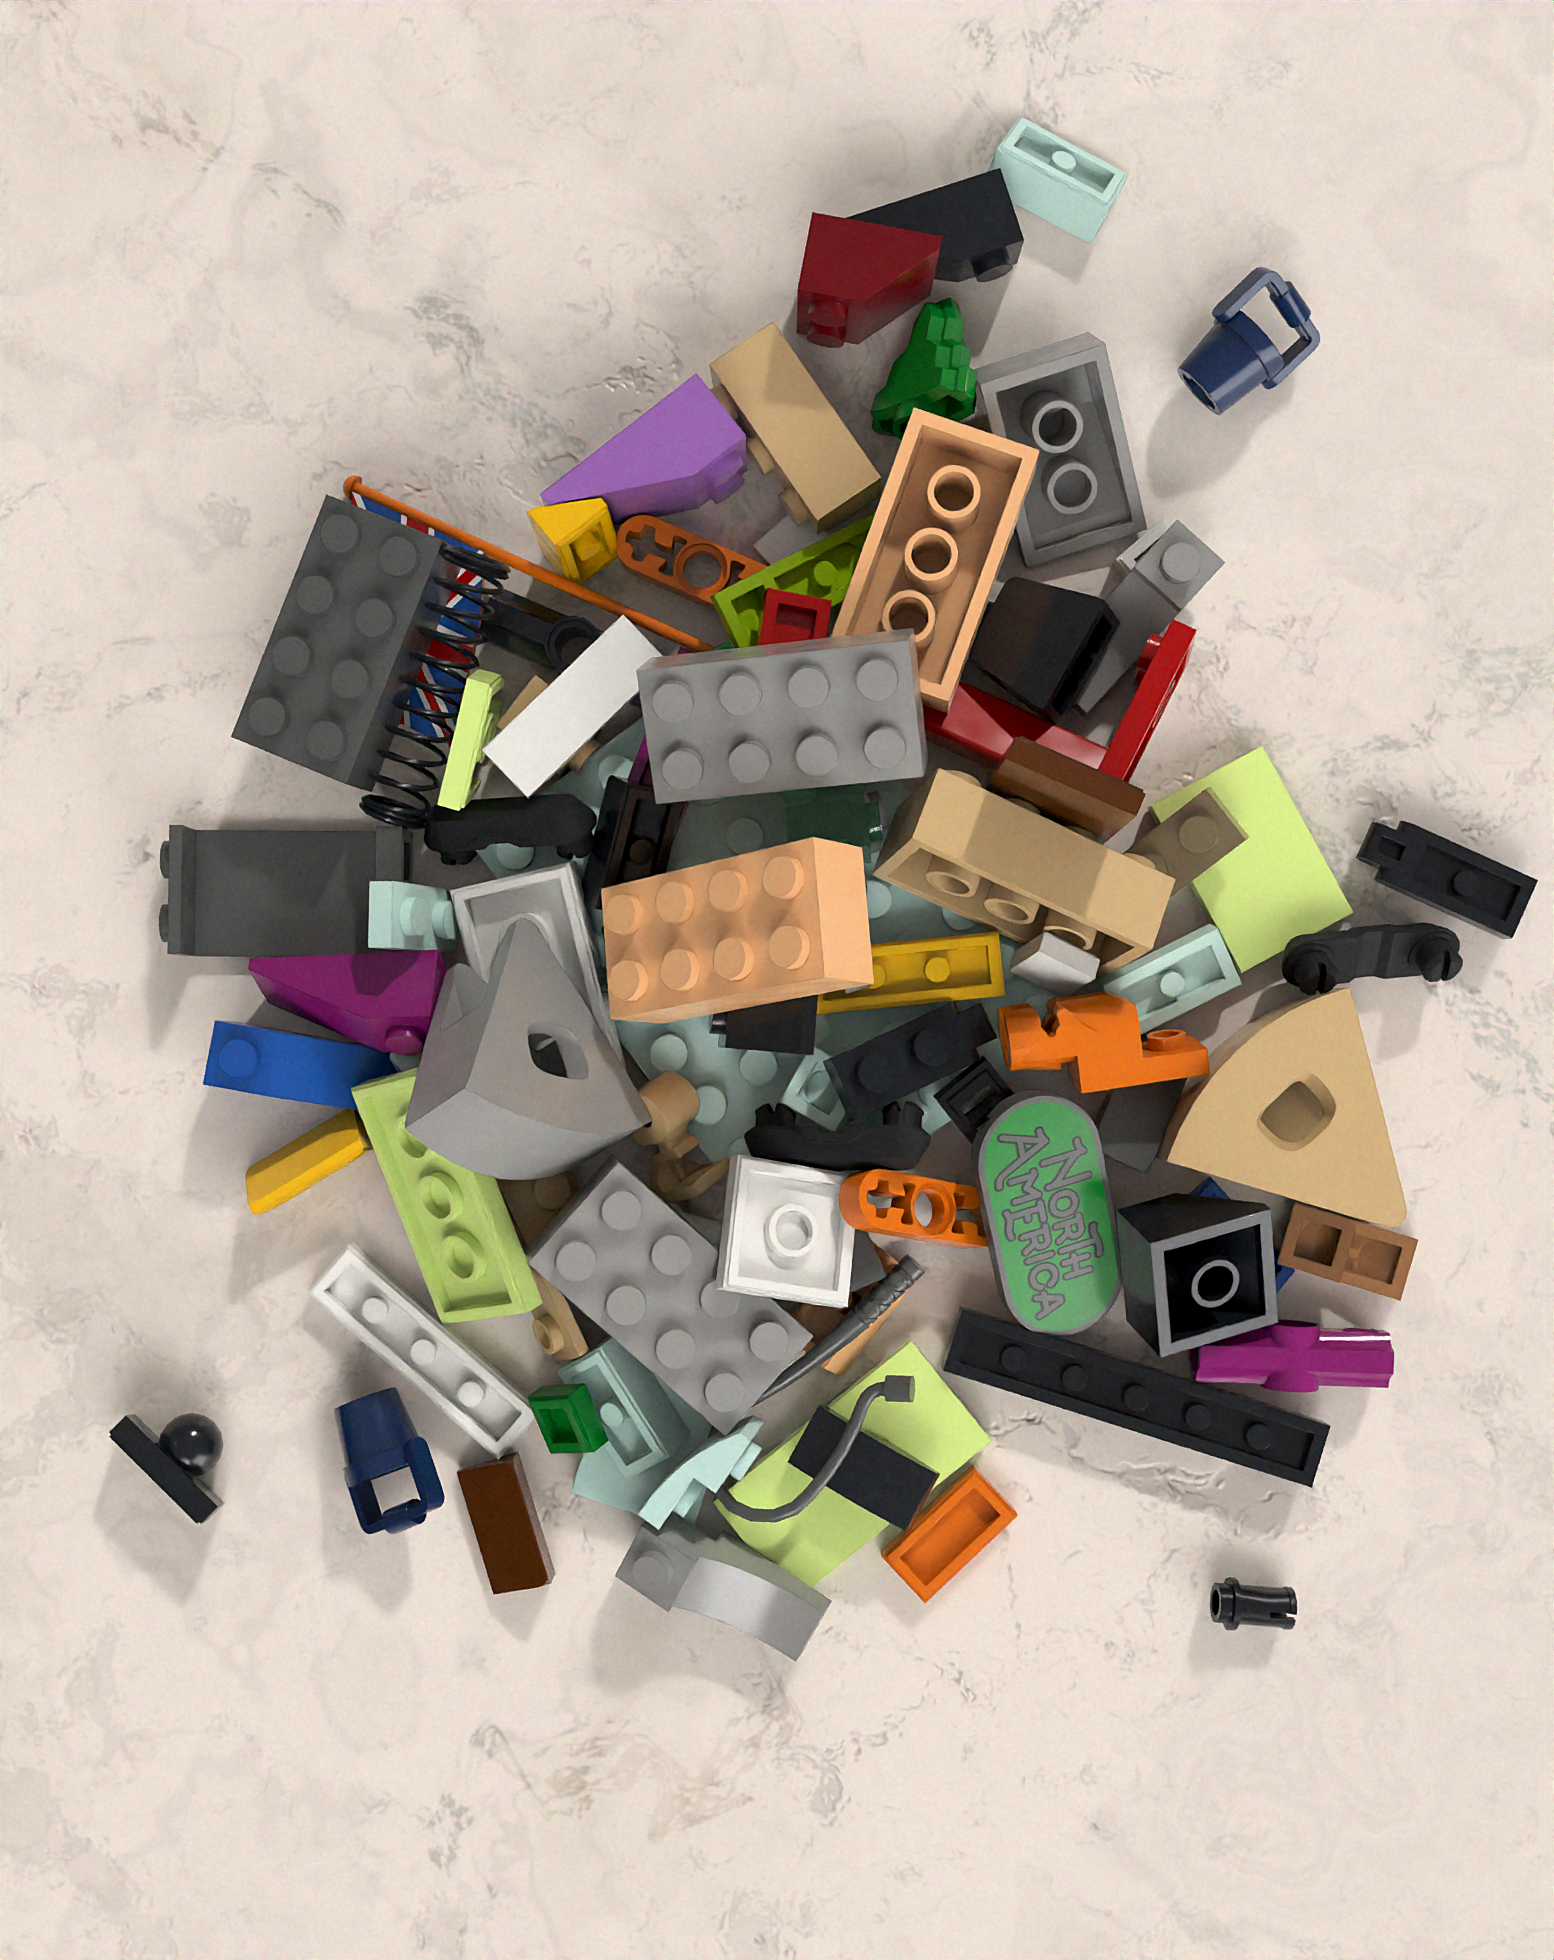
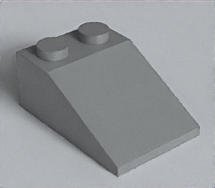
M1087 332L973 369L977 372L975 387L977 396L976 410L982 431L1040 450L1035 474L1014 529L1016 541L1026 568L1148 530L1107 348L1103 341Z

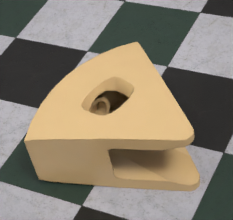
M1350 987L1336 988L1327 993L1320 994V992H1317L1313 995L1303 996L1262 1014L1238 1029L1213 1050L1208 1056L1210 1074L1190 1077L1185 1084L1155 1158L1389 1228L1397 1227L1405 1220L1407 1215L1406 1203Z

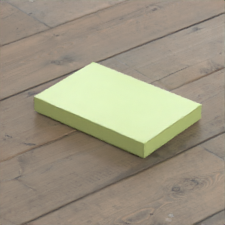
M1263 746L1147 807L1158 826L1203 790L1211 787L1248 834L1249 838L1189 883L1211 925L1218 928L1237 973H1243L1282 952L1292 938L1303 934L1317 933L1354 913Z

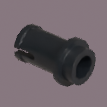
M1228 1577L1224 1583L1213 1584L1210 1593V1613L1213 1622L1223 1623L1226 1630L1234 1631L1238 1628L1239 1624L1279 1627L1284 1630H1291L1295 1626L1296 1620L1294 1617H1287L1286 1613L1297 1615V1599L1292 1587L1284 1586L1278 1588L1240 1585L1235 1577Z

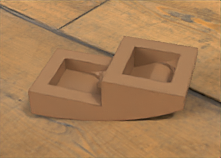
M1294 1202L1276 1263L1401 1301L1418 1239Z

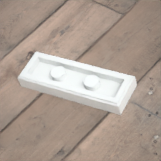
M622 615L482 749L483 753L529 799L639 693L636 670L650 658L662 657L663 655Z

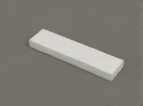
M353 1242L349 1243L306 1292L498 1460L535 1418L527 1397L529 1395L449 1325L442 1324L440 1318Z

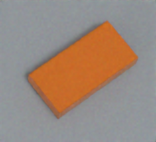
M972 1464L916 1517L909 1531L902 1530L880 1551L881 1557L926 1603L1007 1527L1018 1514Z

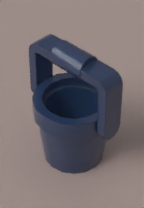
M1257 267L1214 307L1212 315L1215 318L1214 326L1178 367L1177 371L1192 394L1214 414L1221 415L1260 384L1265 389H1272L1280 384L1318 347L1320 334L1309 318L1311 310L1291 281L1284 282L1277 272L1265 267ZM1264 286L1270 293V300L1288 326L1294 328L1300 336L1282 355L1265 332L1244 312L1240 311Z
M396 1387L366 1395L334 1409L346 1466L343 1468L344 1477L359 1524L365 1533L374 1534L386 1530L390 1534H397L422 1524L428 1512L436 1510L443 1505L445 1496L428 1444L422 1437L418 1436ZM410 1467L420 1500H408L385 1510L382 1514L371 1480Z

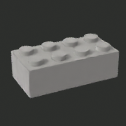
M914 628L653 657L636 670L656 804L924 777L928 764V751Z
M613 1154L606 1159L524 1251L527 1263L725 1437L813 1338V1335L774 1298L715 1289L720 1250Z

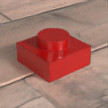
M767 588L762 598L755 646L826 638L832 600Z

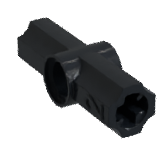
M506 589L504 593L490 597L487 603L495 610L496 617L490 620H481L480 629L488 637V642L486 643L554 671L559 675L571 665L563 662L561 659L562 648L566 642L572 638L583 637L592 641L593 644L604 633V631L597 629L593 623L583 617L567 616ZM487 610L483 612V614H490ZM638 693L629 704L642 709L640 693Z

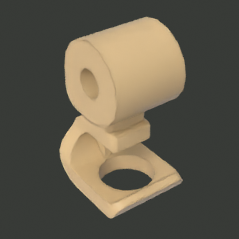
M665 1071L637 1090L647 1107L652 1121L631 1134L639 1144L643 1146L657 1145L660 1149L652 1155L650 1160V1187L667 1203L695 1198L729 1173L730 1158L728 1157L705 1165H698L683 1157L699 1145L694 1134L690 1135L687 1127L689 1125L688 1122L697 1117L700 1110V1102L696 1090L686 1078L676 1072Z

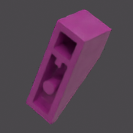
M439 950L252 958L249 961L248 970L268 1004L383 1053L393 1052L398 1055L413 1056L423 1052L447 967Z

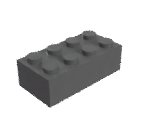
M326 494L231 737L344 784L372 792L376 782L370 779L369 774H379L385 758L378 755L377 750L384 749L389 751L395 735L387 732L384 726L392 725L398 727L404 710L394 707L392 702L397 700L407 704L414 688L412 685L403 683L401 677L406 676L417 680L423 662L410 658L408 653L415 652L426 656L433 640L418 633L417 628L423 627L436 631L442 617L441 614L427 609L425 604L431 602L446 606L452 592L435 584L433 579L439 577L456 582L461 567L442 558L441 553L445 551L443 546L448 543Z

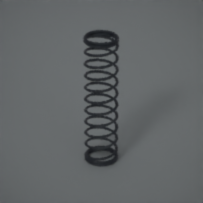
M447 544L443 546L445 551L441 553L443 559L485 579L498 589L472 586L439 577L433 579L434 583L474 602L490 614L467 612L431 602L426 603L425 606L427 609L467 627L482 639L449 635L423 627L417 628V631L424 636L455 649L474 663L451 662L415 652L408 654L410 658L430 665L466 685L467 679L450 668L471 670L479 667L480 662L473 653L457 643L481 645L488 642V637L480 628L462 617L476 620H490L496 617L495 610L489 604L469 592L485 595L504 593L503 585L496 579H509L508 573L511 570L509 566L497 560ZM403 676L401 677L403 683L415 686L444 700L456 708L457 713L422 709L397 700L392 702L394 707L429 720L448 732L449 737L416 734L392 725L384 727L387 732L409 738L432 750L441 757V761H422L406 758L384 749L377 750V753L383 758L404 763L430 778L433 781V785L421 786L401 783L377 773H371L369 777L375 782L399 788L424 803L425 809H417L401 801L372 794L362 796V802L359 803V807L367 815L384 823L397 827L402 826L405 829L420 830L425 828L427 819L425 814L428 813L432 806L419 792L432 791L439 788L440 784L435 775L424 767H440L447 764L448 760L442 750L432 743H448L452 741L454 731L450 726L438 718H458L460 710L458 702L444 693L463 694L465 688L444 687Z

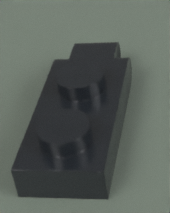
M1400 821L1396 830L1381 823L1371 822L1356 856L1358 860L1378 869L1374 878L1376 882L1501 939L1513 938L1538 882L1537 879L1406 821Z
M955 1001L835 1055L823 1061V1064L849 1120L852 1121L980 1061L981 1057L976 1048L996 1039L997 1036L982 1003L959 1012Z

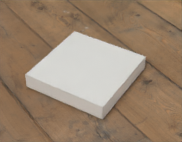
M739 1154L730 1157L715 1289L835 1308L848 1307L855 1228L851 1227L841 1214L839 1191L842 1183L850 1174Z

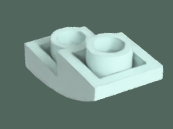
M755 1415L740 1420L726 1437L718 1431L702 1442L671 1471L638 1515L659 1530L673 1511L684 1518L705 1486L716 1493L729 1474L740 1482L762 1450L752 1440L764 1422Z

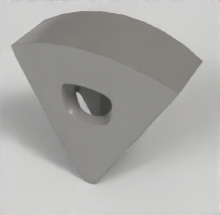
M520 918L507 928L498 947L488 984L471 967L465 964L457 963L446 971L426 1037L405 1120V1129L427 1148L452 1163L478 1174L507 1180H532L551 1177L571 1170L652 1121L645 1103L591 1011L537 927L530 920ZM531 1034H546L555 1040L537 1051L528 1043V1036Z

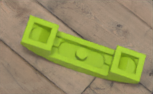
M875 513L710 596L734 647L755 646L762 598L767 588L832 600L831 607L844 601Z

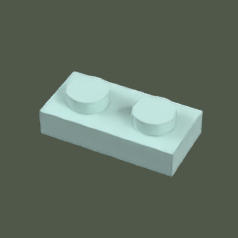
M370 881L368 948L401 951L439 950L440 953H456V938L460 930L450 889L397 881Z
M1210 923L1096 980L1101 992L1108 991L1122 995L1136 1006L1141 1035L1242 984L1218 928Z

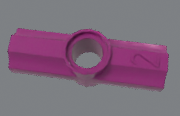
M1278 1320V1323L1191 1348L1188 1355L1191 1378L1195 1381L1205 1383L1230 1382L1231 1384L1260 1383V1387L1283 1392H1316L1319 1390V1386L1388 1388L1390 1378L1394 1374V1350L1391 1345L1389 1332L1373 1328L1371 1330L1360 1328H1320V1324L1298 1320Z

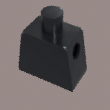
M1015 576L1005 582L995 602L988 601L968 658L983 674L1043 719L1061 727L1118 628L1120 621L1107 602L1099 597Z

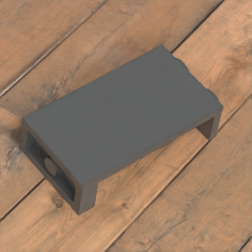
M169 825V841H163L160 849L161 873L164 879H168V904H163L160 909L159 933L161 940L168 942L167 954L200 957H293L401 951L368 948L370 881H397L412 884L413 832L402 828V826H376V831L195 830L184 825Z

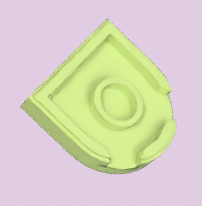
M478 669L466 680L437 802L439 806L460 811L471 801L479 789L481 779L474 778L473 773L476 762L483 763L484 759L488 758L482 749L496 737L498 728L495 725L500 720L503 702L501 699L492 696L499 689L503 690L505 680L500 674Z

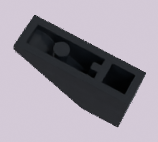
M1001 168L846 217L852 220L942 236L934 279L958 283L976 277L977 282H989L998 279L1010 272L1013 268L1012 265L1017 264L1024 243Z

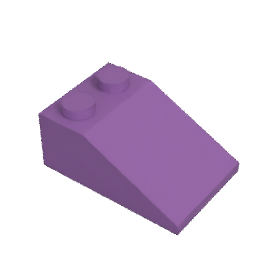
M696 373L548 487L540 496L545 506L602 498L608 506L613 526L623 524L628 519L637 515L660 517L699 509L710 499L715 504H719L733 495L745 481L742 475L748 471L746 435Z

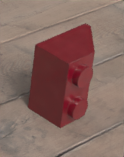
M812 212L797 289L796 333L807 335V339L811 343L822 347L839 348L844 345V342L858 345L931 295L942 236Z

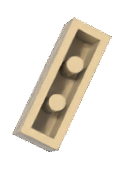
M771 322L709 364L713 388L710 389L733 420L739 423L749 438L746 440V451L757 470L763 476L772 471L783 487L784 491L778 494L779 499L792 521L798 527L809 522L817 535L824 530L827 532L880 497L881 476L774 322Z

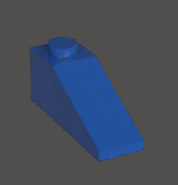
M215 1020L203 1085L267 1097L358 1110L351 1088L364 1081L394 1074L397 1071L390 1060L391 1052L383 1053L367 1045L237 1021Z

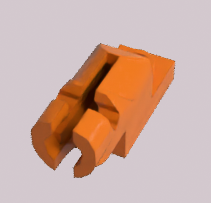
M1103 991L1064 998H1050L1046 1003L1048 1012L1043 1017L1042 1023L1037 1011L1029 1003L997 1008L1001 1050L1005 1065L1009 1067V1071L1023 1069L1062 1070V1063H1066L1068 1079L1081 1094L1210 1074L1208 1049L1191 1035L1186 1036L1184 1030L1166 1029L1154 1031L1146 1035L1147 1042L1141 1043L1137 1008L1126 997L1119 994Z

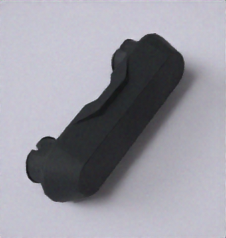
M572 794L534 795L529 799L526 796L473 799L460 811L436 804L427 813L423 840L427 848L440 853L442 863L455 866L457 862L460 865H466L477 856L476 850H484L490 844L509 843L519 848L556 846L557 854L560 857L572 859L573 855H575L576 858L582 859L587 857L596 847L592 830L596 826L597 816L589 806Z
M1424 922L1403 925L1383 924L1352 927L1349 930L1299 935L1287 943L1281 967L1282 975L1288 983L1299 987L1302 993L1306 995L1316 994V991H1319L1320 994L1327 993L1337 984L1349 983L1355 978L1370 976L1391 979L1423 975L1424 979L1429 982H1438L1440 978L1442 981H1448L1460 972L1463 966V959L1458 954L1460 940L1455 932L1439 925Z
M897 1101L885 1106L882 1109L883 1125H850L842 1131L821 1132L813 1126H794L796 1113L789 1106L777 1103L774 1111L770 1103H766L755 1110V1127L748 1130L744 1135L751 1157L830 1171L913 1169L920 1161L931 1141V1136L922 1128L924 1111L917 1104L905 1101L903 1110L900 1109Z

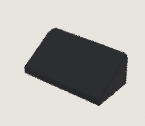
M614 775L608 777L594 832L596 847L589 854L582 881L584 902L595 909L602 910V888L666 872L683 801L656 804L653 785Z

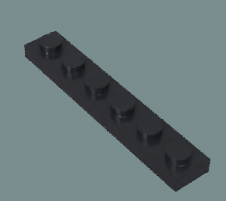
M962 1306L959 1308L941 1365L942 1370L1311 1488L1331 1427L1322 1420L1060 1337L1036 1333L1022 1325Z

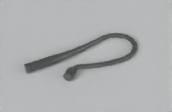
M906 1254L898 1262L899 1264H896L892 1271H889L886 1277L881 1279L878 1285H875L864 1296L865 1298L860 1300L855 1305V1308H852L832 1331L810 1351L785 1369L752 1407L785 1389L818 1367L868 1329L870 1324H873L878 1319L877 1317L882 1315L891 1306V1303H894L905 1293V1289L910 1288L915 1283L914 1281H917L925 1273L924 1269L909 1254ZM886 1375L885 1381L877 1382L867 1387L860 1394L850 1420L834 1451L820 1472L792 1502L775 1509L751 1508L736 1501L724 1484L714 1493L715 1496L729 1512L751 1522L776 1523L798 1515L817 1497L835 1475L854 1443L872 1401L877 1397L884 1396L887 1402H913L915 1397L914 1376ZM713 1425L708 1438L719 1431Z

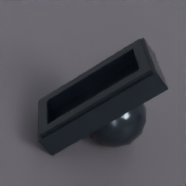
M194 1413L180 1415L165 1426L160 1434V1438L136 1414L126 1415L109 1431L111 1434L109 1437L196 1524L199 1522L202 1524L209 1520L225 1504L198 1477L214 1468L221 1457L223 1449L221 1431L215 1422L208 1417Z

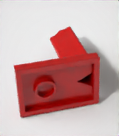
M1172 619L1164 637L1152 633L1136 666V670L1139 671L1133 685L1138 686V689L1108 748L961 680L957 686L948 714L922 705L926 739L993 770L1014 738L1023 736L1129 783L1189 663L1197 630Z

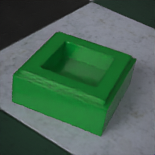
M585 1383L541 1386L527 1397L551 1454L595 1452L609 1441Z

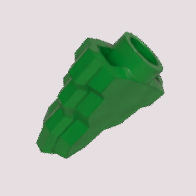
M951 297L936 303H925L916 318L909 346L894 361L886 386L875 395L870 413L873 418L872 429L876 433L895 436L902 441L913 408L956 422L975 413L977 372L969 367L971 351L965 347L963 339L965 324L959 304Z

